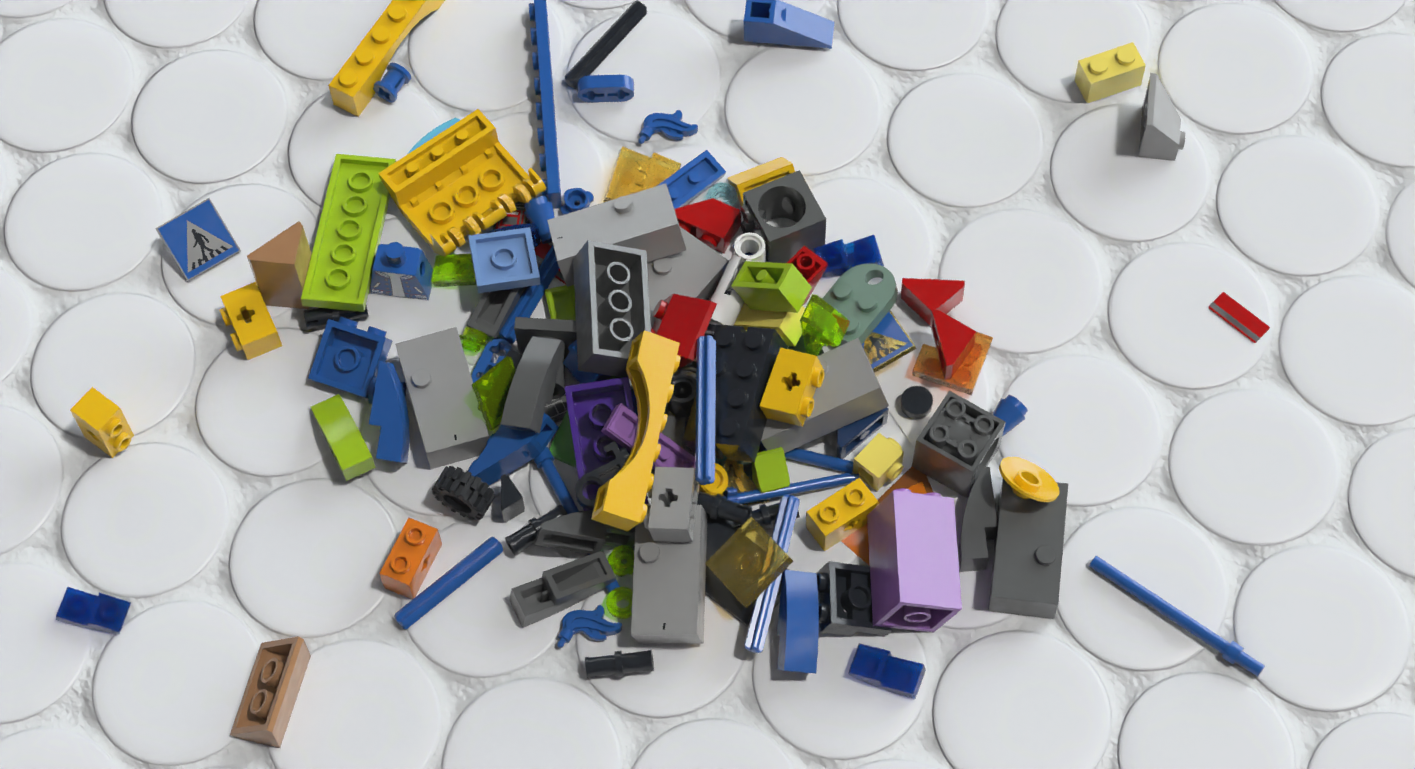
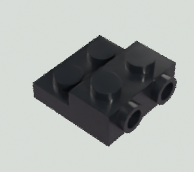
M828 561L819 572H816L820 596L819 623L821 624V632L852 636L855 632L888 635L892 632V628L873 626L869 566Z

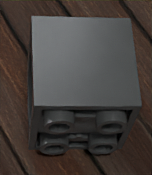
M800 170L743 193V206L740 207L743 221L740 222L743 234L749 232L756 233L763 238L766 262L787 263L804 245L815 254L825 250L826 217ZM775 218H788L795 221L796 224L790 227L779 228L771 226L766 222Z
M949 390L916 440L911 467L967 498L983 467L989 465L998 451L1006 422Z

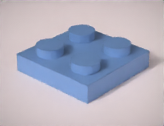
M530 227L468 236L478 293L540 285V275Z

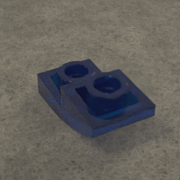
M875 235L847 244L844 243L843 239L813 248L814 253L828 263V267L822 277L841 276L847 270L861 264L884 266Z
M67 587L57 612L56 620L91 630L120 634L131 602L100 592L96 596Z

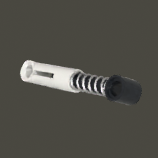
M744 233L735 240L734 252L711 299L717 305L704 336L710 335L713 337L717 324L734 325L744 301L731 285L745 261L766 262L765 242L758 234ZM748 252L755 253L754 255H751V256L745 255V253H748ZM697 354L694 361L687 364L686 368H683L680 374L674 376L671 380V384L674 385V391L668 402V408L672 414L678 417H689L696 395ZM682 393L690 395L683 399L676 397Z

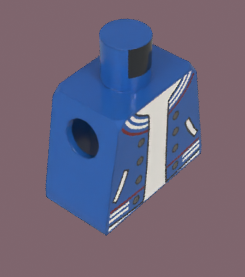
M398 242L379 244L372 270L371 294L429 300L435 273L423 250L405 247Z

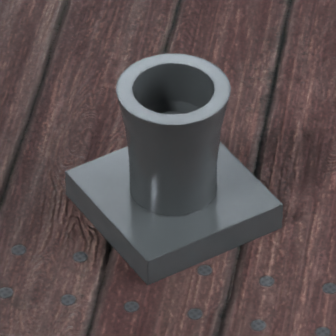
M515 317L514 330L518 352L523 355L532 336L564 341L552 399L563 397L565 395L563 362L569 354L568 347L577 340L576 320Z

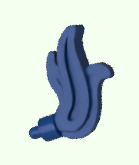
M676 110L674 114H649L644 120V127L639 133L640 138L638 142L643 144L644 141H648L657 132L663 133L670 139L682 140L683 136L695 135L698 132V125H691L681 121L682 112L680 110Z
M598 605L594 611L574 610L568 612L562 621L563 628L558 635L560 640L557 646L562 648L565 643L570 642L574 634L579 632L585 634L591 640L605 641L607 640L606 636L616 635L622 631V623H612L603 619L605 611L601 605Z

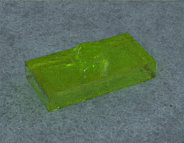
M471 253L452 254L446 257L436 255L431 280L434 287L476 285Z

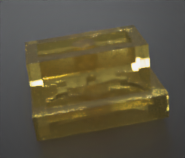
M622 146L618 152L603 202L656 187L678 171L681 163L657 153H653L651 157H648Z

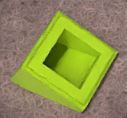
M782 447L757 453L755 463L752 462V481L761 493L790 486V477Z

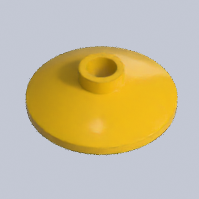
M1006 457L1001 461L999 465L1000 474L1018 497L1022 499L1030 498L1040 502L1056 500L1059 495L1058 484L1044 469L1019 457Z

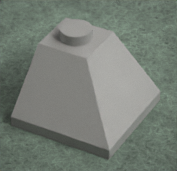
M1150 73L1142 106L1139 157L1175 161L1178 149H1184L1186 133L1180 131L1181 118L1158 75Z

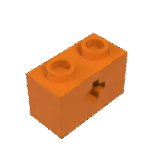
M408 517L379 573L385 589L412 600L416 597L442 546L437 528Z

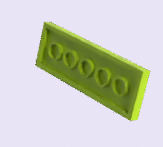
M336 154L301 296L302 306L365 311L372 280L373 265L390 200V194L378 173L395 163L396 159Z

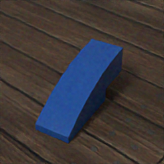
M379 361L369 419L370 425L381 426L376 458L408 463L410 434L405 395L393 363Z
M783 570L777 636H780L778 670L816 674L819 637V603L816 573Z

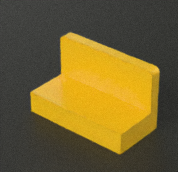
M779 157L730 176L727 179L729 184L736 189L740 205L743 206L744 192L794 173L795 169L793 163L783 157Z

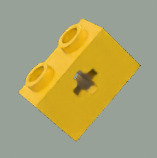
M256 282L220 296L224 308L219 309L226 327L232 325L235 330L230 336L237 352L243 350L247 360L282 347L280 337Z
M780 347L760 403V408L766 418L803 427L806 417H810L813 412V396L816 388L821 387L824 380L825 372L816 355Z
M92 387L70 409L84 437L111 458L118 452L125 450L130 444L134 434L121 408Z
M859 477L806 511V528L825 552L867 524V515L879 502Z

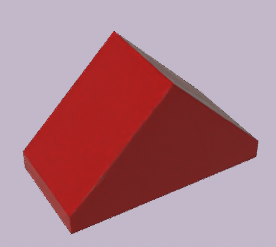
M902 278L900 298L930 326L932 310H940L947 314L963 301L965 281Z
M932 310L930 328L944 380H950L974 347L977 331L940 310Z

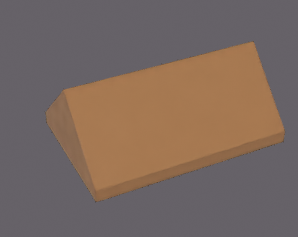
M299 221L247 255L257 287L266 306L298 309L310 308L302 306L301 296L312 254L303 225Z
M292 637L261 643L230 733L231 736L277 748L281 747L311 657L304 639Z

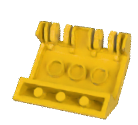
M479 109L378 173L402 215L436 254L444 257L455 251L456 246L461 247L466 243L464 237L468 234L482 233L481 229H488L506 217L507 213L514 212L516 210L515 203L518 201L527 203L532 200V197H536L546 190L544 182L536 172L529 168L528 175L500 144L496 128Z

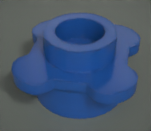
M582 188L566 190L564 193L565 203L560 208L561 213L565 215L588 208L594 200L593 194Z

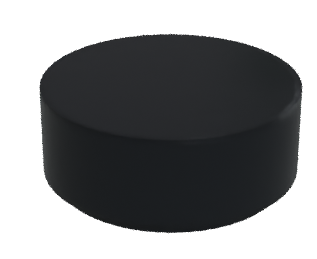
M911 386L903 392L901 409L906 416L912 419H921L926 417L932 410L933 397L925 387Z

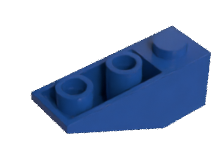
M746 0L744 41L832 49L834 21L780 0Z
M545 413L540 433L514 430L500 425L496 433L489 437L485 449L478 459L471 463L468 471L472 473V476H478L481 478V482H486L490 486L500 480L502 475H508L539 456L559 427Z

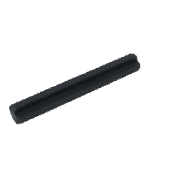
M637 0L630 5L565 75L567 85L576 89L578 80L584 76H589L647 14L645 4Z

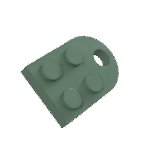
M861 264L847 270L811 311L810 319L814 328L819 327L822 336L840 345L859 338L861 344H863L897 300L898 288L893 274L887 268L878 264ZM873 278H882V281L878 284H868Z

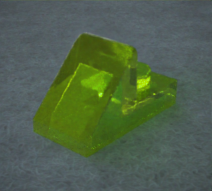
M812 294L800 319L806 353L819 356L823 346L831 345L838 347L850 325V321L821 297Z

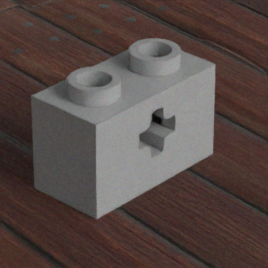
M655 467L654 482L648 492V497L651 498V507L647 509L644 519L645 529H649L653 541L693 542L699 483L695 480V468Z

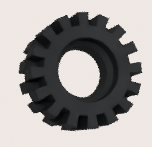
M446 466L432 488V494L435 495L438 501H442L443 506L450 507L452 512H458L462 517L467 516L469 519H476L477 521L484 517L495 498L493 489L488 488L489 485L486 482H481V478L478 476L474 477L471 472H464L462 468H455L454 466Z

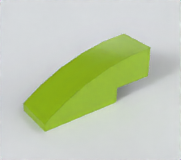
M339 394L310 406L346 481L376 468L373 457Z

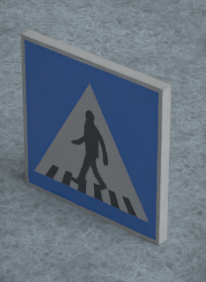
M210 198L155 228L187 282L241 251Z

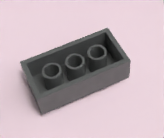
M587 240L573 258L578 371L616 377H629L626 372V366L632 340L644 330L651 332L646 250Z
M1002 479L988 611L1048 619L1055 618L1059 602L1068 483L1056 482L1059 487V495L1056 500L1040 502L1030 498L1022 499L1012 491V487Z

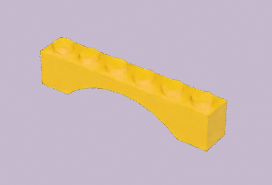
M392 0L328 85L333 105L359 117L374 97V84L376 81L381 80L388 63L403 39L422 18L438 10L445 0Z
M645 330L632 340L626 372L632 383L637 401L638 425L636 439L623 467L613 478L598 489L592 520L628 532L639 523L641 524L645 519L647 513V504H644L646 493L650 491L654 482V474L651 473V470L661 450V445L658 444L659 434L664 430L667 422V414H664L665 407L674 391V385L671 384V380L680 364V356L677 355L680 344L678 342Z

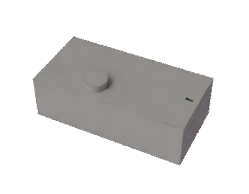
M666 183L547 220L557 262L567 287L574 285L573 258L587 240L646 250L647 262L686 251Z
M681 227L686 251L647 262L651 328L656 320L653 317V312L660 300L664 301L672 294L709 300L714 294L729 263V260Z
M457 327L396 343V349L430 468L434 469L480 456L486 447L489 434Z
M859 338L817 356L825 374L821 387L816 388L813 396L814 408L811 416L806 417L803 427L767 418L761 439L766 450L782 447L784 453L789 452L889 406Z
M697 505L693 542L653 541L649 529H645L644 520L641 524L639 523L635 526L631 636L638 644L704 643L708 515L702 505Z

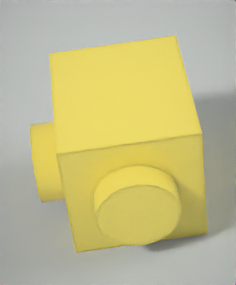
M878 433L854 458L853 473H859L863 481L878 491L889 479L894 481L900 475L904 468L902 465L904 452L897 441L892 438H886L881 433Z

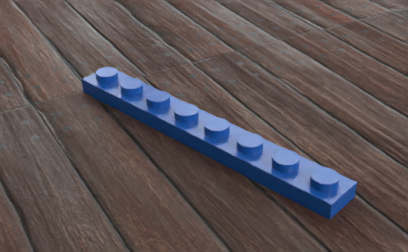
M534 0V3H529L530 21L536 22V27L530 28L532 46L537 45L538 52H532L533 69L539 70V77H534L535 95H541V102H536L537 121L543 120V128H537L539 146L545 147V153L539 154L541 172L546 171L547 179H542L546 186L542 196L548 197L549 202L553 204V209L561 208L562 199L546 0Z

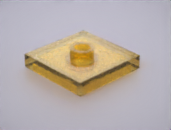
M750 517L705 564L737 600L747 608L793 560L754 518Z

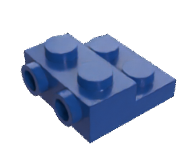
M340 317L338 322L328 319L308 379L368 398L370 383L373 377H377L379 361L386 362L393 341L386 338L387 332L369 326L368 330L364 331L356 328L358 325L356 321Z

